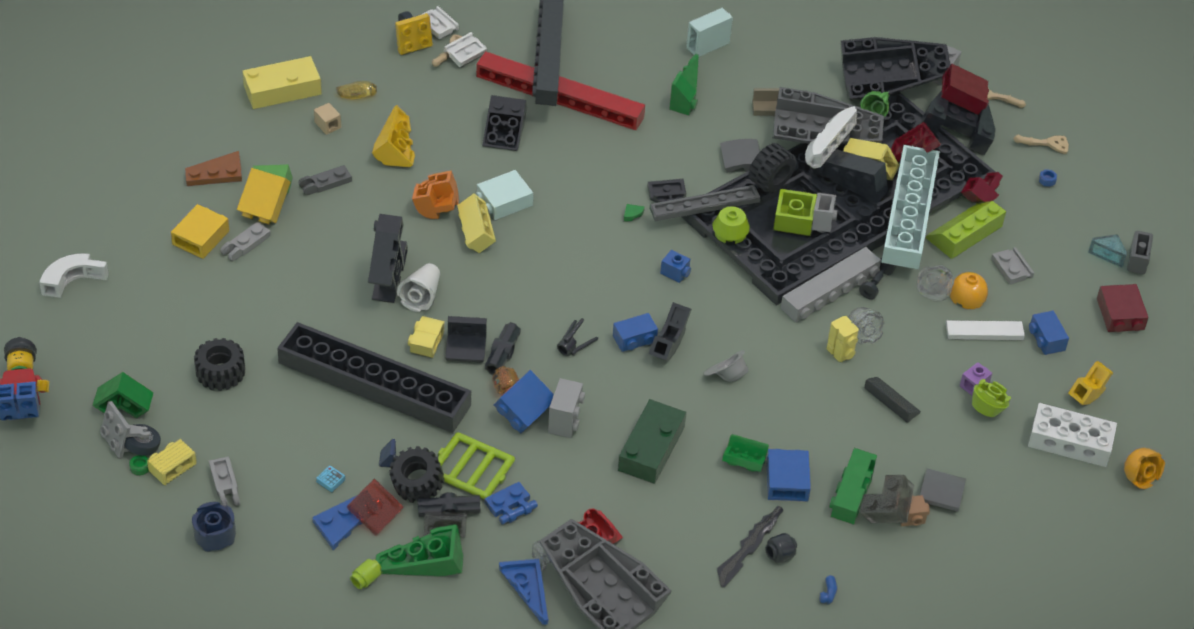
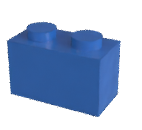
M1054 310L1033 314L1031 323H1029V331L1034 335L1037 345L1041 348L1044 355L1066 351L1069 337Z
M649 313L613 323V338L621 352L650 345L653 343L654 337L658 336V328Z

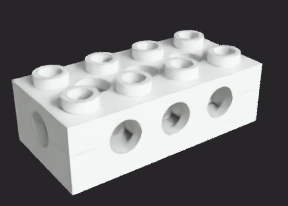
M1039 403L1028 447L1106 467L1111 454L1117 423Z

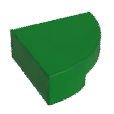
M627 204L624 221H633L634 218L641 217L645 206Z

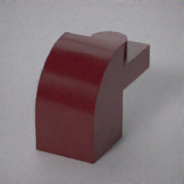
M999 172L987 173L984 179L981 177L969 178L961 193L974 203L994 201L999 196L995 189L999 187L1003 176Z

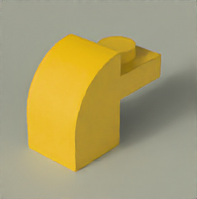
M1095 361L1087 375L1078 378L1068 394L1082 405L1091 404L1105 391V385L1113 372L1101 362Z

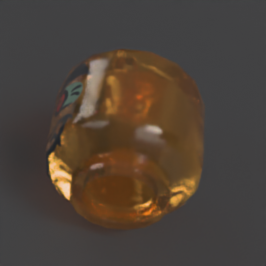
M506 366L496 369V373L492 377L495 389L500 395H504L520 380L515 369L506 368Z

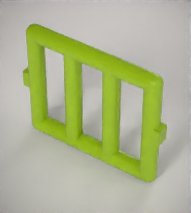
M457 432L445 448L442 447L438 452L441 466L459 441L469 445V447L450 474L444 473V482L472 495H479L481 499L485 500L486 497L492 495L499 484H503L506 479L505 474L514 463L515 457ZM477 449L487 453L467 483L456 479ZM494 457L505 461L484 491L474 487Z

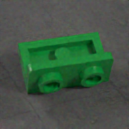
M731 434L722 461L727 462L731 466H741L749 471L761 472L766 461L769 445Z

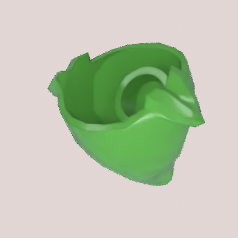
M872 91L866 94L861 101L860 108L885 117L889 111V92Z

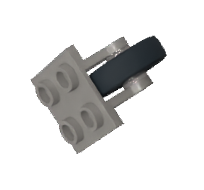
M112 401L108 402L100 433L117 457L122 458L124 452H132L142 456L154 454L160 445V434L154 428L145 424L129 425Z

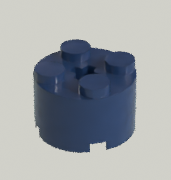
M207 502L197 508V512L192 516L193 533L196 543L206 552L231 546L236 536L233 510L227 505H220V502Z

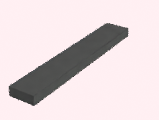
M755 185L654 203L650 204L649 209L656 222L720 210L726 207L760 202V196Z

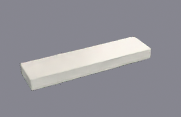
M946 321L948 339L1024 340L1025 336L1022 321Z

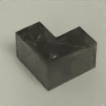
M885 475L882 494H863L860 513L870 523H907L914 484L905 475Z

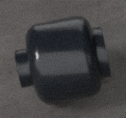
M781 533L767 541L765 551L770 560L782 563L796 555L797 542L789 534Z

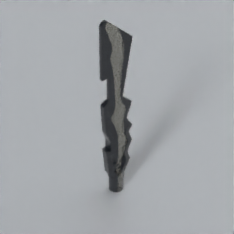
M777 506L770 514L763 516L762 520L754 525L753 530H749V536L740 541L742 548L717 568L722 588H725L744 566L741 563L748 554H753L762 543L764 536L772 531L778 517L783 512L782 507Z

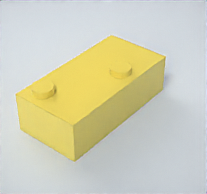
M311 56L242 70L244 88L253 109L322 94L321 78Z

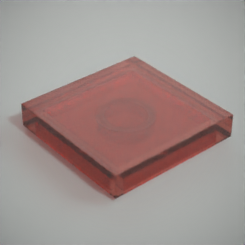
M374 478L346 508L376 536L404 506Z

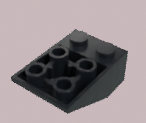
M491 95L482 146L518 151L527 113L526 100Z

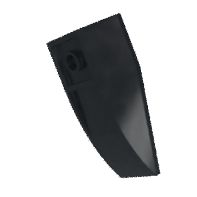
M881 37L841 40L840 42L846 93L850 100L863 99L866 94L872 91L889 92L888 95L940 80L951 65L947 44Z

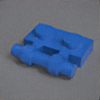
M520 482L488 496L484 500L485 505L495 517L503 514L499 517L502 525L507 522L511 523L517 517L523 514L527 515L538 507L535 500L527 502L530 500V494Z

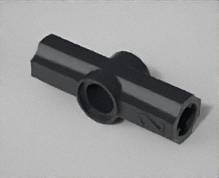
M512 322L505 324L499 338L494 339L491 354L485 363V370L489 374H500L507 359L510 360L512 358L515 343L521 333V328L517 324Z
M446 492L437 498L418 499L419 517L441 516L443 519L451 520L457 518L460 514L481 513L479 495L457 496L455 493Z

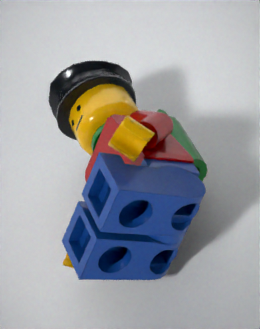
M13 338L4 346L7 371L3 373V377L0 379L1 421L39 417L41 402L38 392H49L50 381L43 380L39 375H34L33 363L37 354L35 344L26 338Z

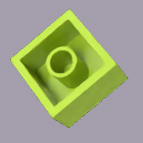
M780 189L774 230L810 236L817 194Z

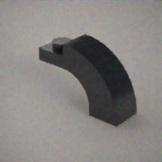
M672 303L663 329L658 336L654 337L649 351L650 355L667 361L672 358L685 334L691 308Z

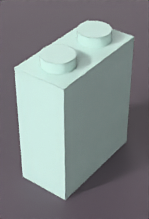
M720 8L690 21L687 49L693 55L698 54L700 57L729 44L733 17L723 8Z
M516 170L477 184V192L475 194L486 202L488 213L493 220L533 206V192Z

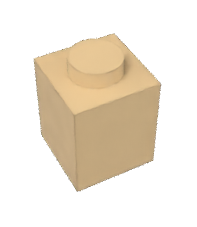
M330 103L314 109L315 123L326 135L341 128V115Z

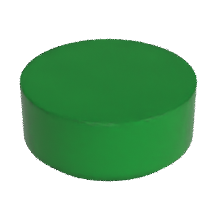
M142 455L134 456L129 462L130 471L134 475L139 476L148 473L147 460L149 458Z

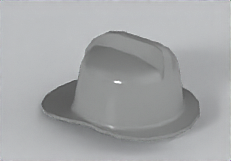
M739 351L730 358L710 367L704 372V375L708 376L716 373L725 381L738 380L749 371L742 357L745 351Z

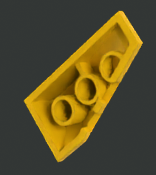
M397 105L394 106L374 144L372 154L376 160L381 161L384 165L411 167L414 162L415 153L411 150L413 140L409 137L411 132L409 116Z

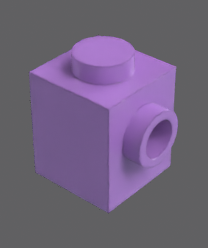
M977 362L962 374L960 387L973 396L974 386L981 379H985L986 382L990 383L993 373Z

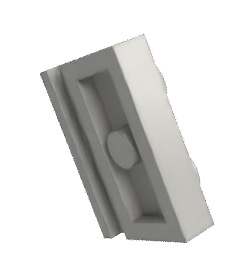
M1016 247L1010 251L1008 249L992 254V261L1009 285L1026 280L1027 277L1033 278L1034 271Z

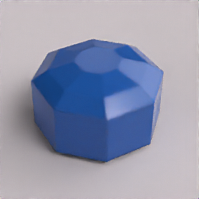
M1045 169L1040 172L1039 182L1043 186L1051 187L1056 184L1057 174L1054 171Z

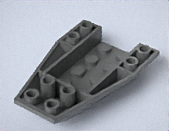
M779 87L772 138L810 144L819 133H822L832 117L847 108L854 107V105L816 92ZM855 106L857 110V124L838 147H845L850 138L882 143L884 116Z
M573 519L568 520L540 540L542 548L577 607L598 629H636L651 618L671 594L672 590L643 562Z

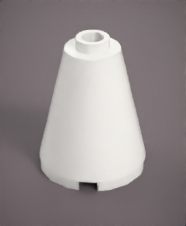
M425 264L400 283L397 295L400 296L403 306L415 312L428 310L432 306L440 277V270L437 266Z

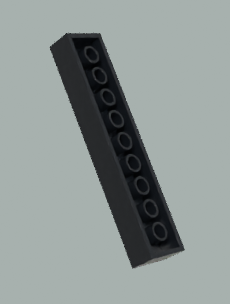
M296 322L277 348L278 363L451 433L455 431L471 407V390L299 322Z

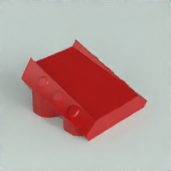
M588 509L584 513V519L578 522L612 544L623 538L601 510Z

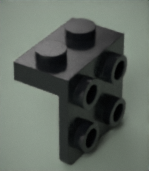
M448 316V336L445 355L447 361L484 362L487 318Z

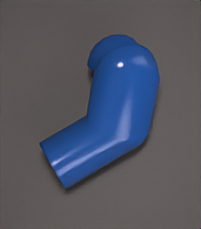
M832 575L825 578L827 592L820 593L819 600L821 603H832L838 588L836 579Z

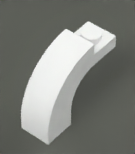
M73 254L60 258L44 271L39 282L41 294L43 296L61 298L65 286L75 279L92 278L107 280V262L91 260L90 254Z

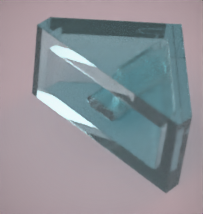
M1118 234L1094 237L1088 253L1121 268L1127 255V251Z

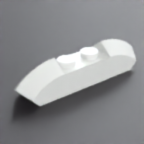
M855 106L847 108L832 117L822 133H819L816 139L810 142L805 153L807 164L813 168L821 167L857 124V110Z

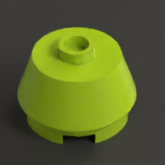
M737 207L722 209L713 222L716 238L726 243V240L739 243L746 238L750 230L744 211Z
M981 379L974 386L972 406L985 416L996 417L1009 407L1011 396L1006 394L1007 389L998 382L993 381L991 384L986 382L985 379Z

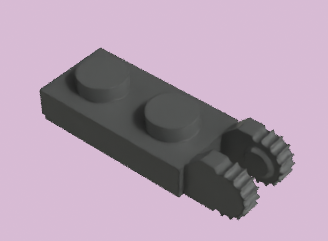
M345 165L312 176L302 177L299 179L298 184L300 187H304V194L310 195L350 183L352 176Z

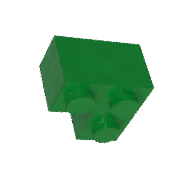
M121 372L97 388L92 406L105 413L108 402L112 401L118 410L121 408L134 418H138L149 411L154 392L129 375Z

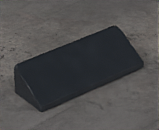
M879 377L866 380L864 388L905 422L908 423L920 414L921 411Z

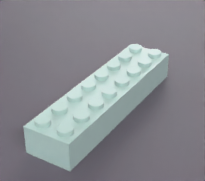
M903 146L881 263L919 269L940 151L932 150L926 153L923 148Z

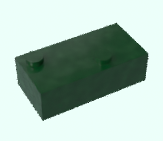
M649 399L619 455L618 471L655 484L685 428L686 412Z

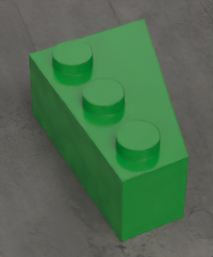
M858 448L853 449L849 463L843 470L842 482H838L835 491L837 495L832 497L829 508H832L831 517L853 525L855 524L873 478L877 459L876 454Z

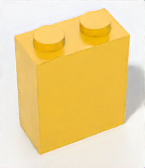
M251 168L237 210L245 218L252 219L256 217L259 218L258 221L269 225L272 222L276 224L290 181L284 177Z
M197 204L171 231L172 245L204 259L229 232L228 218Z

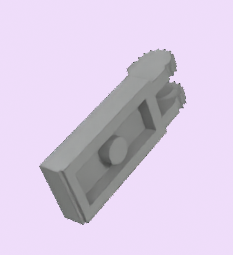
M257 221L230 242H226L221 247L220 252L223 255L229 253V259L234 261L269 238L271 231Z
M229 456L210 460L209 466L221 505H228L225 495L231 493L235 506L240 505L238 487Z

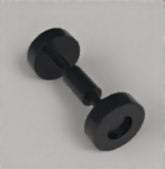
M880 263V271L876 273L871 282L866 281L862 283L859 288L860 294L869 300L875 299L879 293L876 285L881 281L884 274L891 275L896 266Z

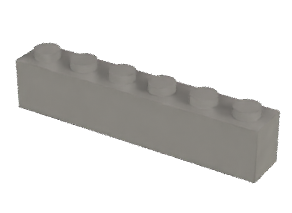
M864 247L782 297L781 310L795 322L807 318L811 313L820 310L827 303L835 301L842 294L848 293L852 288L874 277L880 271L881 259L867 247Z

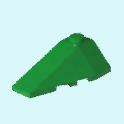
M695 54L689 60L688 65L683 67V71L678 72L672 82L669 110L689 116L691 111L696 109L698 100H696L698 54Z
M457 525L437 527L430 530L431 533L421 538L416 536L412 538L413 541L403 546L398 544L376 554V561L381 566V574L447 576L462 573L463 551Z

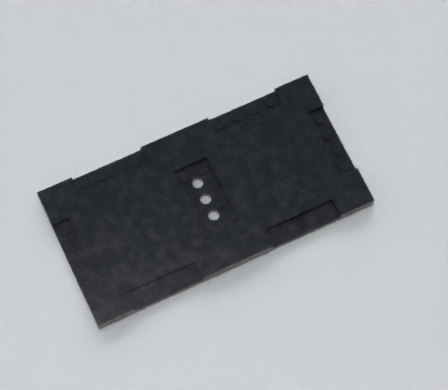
M900 92L888 96L889 111L884 117L881 144L888 145L890 149L895 139L921 124L922 116L925 113ZM940 127L937 134H934L941 145L934 149L935 151H940L929 214L962 196L961 191L969 178L981 177L984 179L987 173L996 172L943 127ZM800 143L787 150L795 156L796 167L790 179L780 189L811 194L836 195L834 210H837L836 221H832L831 232H818L811 229V235L808 236L774 230L780 189L773 193L765 192L749 179L748 172L708 192L713 193L755 185L760 196V202L736 206L744 211L750 226V230L743 241L735 243L736 241L726 240V243L716 238L713 222L722 209L682 216V218L703 238L709 237L753 278L752 284L777 306L782 303L784 295L864 247L873 251L885 244L899 168L892 180L887 179L888 192L876 204L834 182H826L830 180L812 172V167L806 163L805 159L806 149L809 144ZM844 147L836 148L837 150L844 151Z

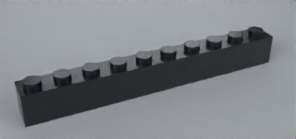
M540 0L532 92V97H535V104L557 105L564 0Z

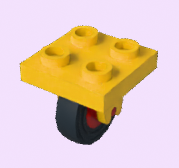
M409 11L398 15V22H395L400 55L433 46L430 16L427 13L413 17Z

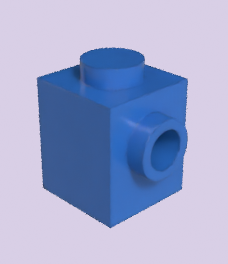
M670 250L661 261L660 274L680 283L691 272V259Z

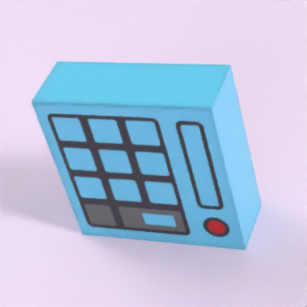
M332 466L326 468L316 477V482L330 492H333L345 481V475Z

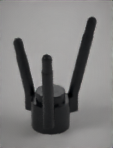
M583 318L578 323L577 320H574L562 340L557 344V349L561 354L568 356L571 353L574 356L578 351L598 340V337H594L576 347L577 342L573 335L584 322Z

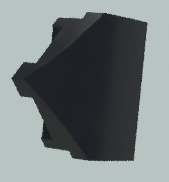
M683 178L650 181L647 184L650 200L656 203L685 198L687 194Z

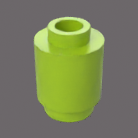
M365 560L352 572L350 576L352 584L358 589L368 587L381 575V566L376 560Z

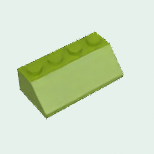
M994 201L977 203L926 235L925 238L949 258L953 259L1003 227L1006 211Z

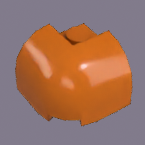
M452 170L428 175L427 180L421 184H416L412 200L417 211L424 217L439 219L440 212L454 210L455 205L459 204L458 188Z

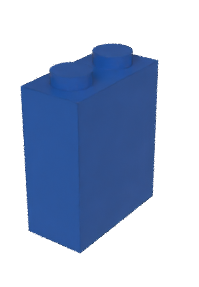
M529 370L499 398L494 406L498 413L504 416L515 430L522 433L551 405L554 394Z
M768 449L766 461L768 500L808 502L810 495L809 451Z

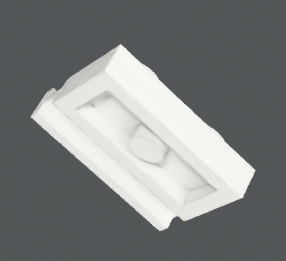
M439 6L435 10L431 9L423 13H427L430 16L431 33L438 39L453 33L455 29L459 30V24Z
M472 32L444 47V52H447L449 57L459 67L480 57L487 51V48L477 38L472 36Z

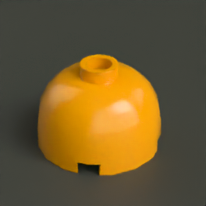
M974 272L961 273L954 279L950 287V298L953 303L961 304L964 309L980 308L986 302L988 285L979 274Z
M1139 448L1127 457L1124 472L1127 479L1133 485L1140 489H1147L1153 486V484H1150L1151 482L1161 478L1165 467V460L1155 450Z

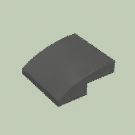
M736 139L720 143L727 173L741 168H745L746 172H748L754 158L760 152L757 139Z
M927 468L920 495H923L925 503L959 511L966 478Z

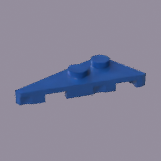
M539 559L499 562L501 573L542 625H548Z

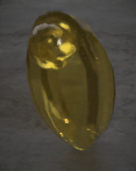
M357 81L336 87V90L341 97L359 99L368 95H375L377 93V86L369 81Z

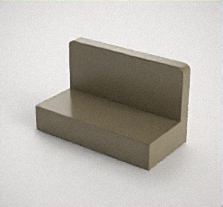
M754 88L752 99L753 116H775L779 88Z

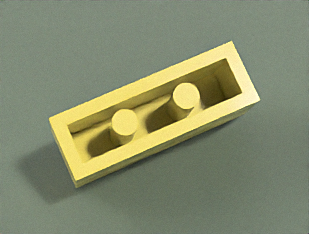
M472 194L457 205L458 216L462 223V231L466 238L465 243L469 249L480 253L496 242L487 205L483 199L476 194Z

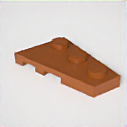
M239 151L185 168L187 186L242 181Z

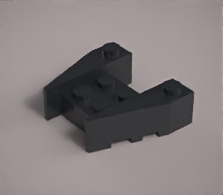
M941 90L929 104L922 116L921 123L924 122L934 134H937L941 126H945L970 137L969 149L985 155L994 141L996 131L989 103L977 115L942 98Z
M379 213L378 220L374 222L375 239L368 283L375 284L372 300L395 303L398 283L400 284L401 281L400 274L401 271H404L408 253L407 241H401L404 226L401 216Z

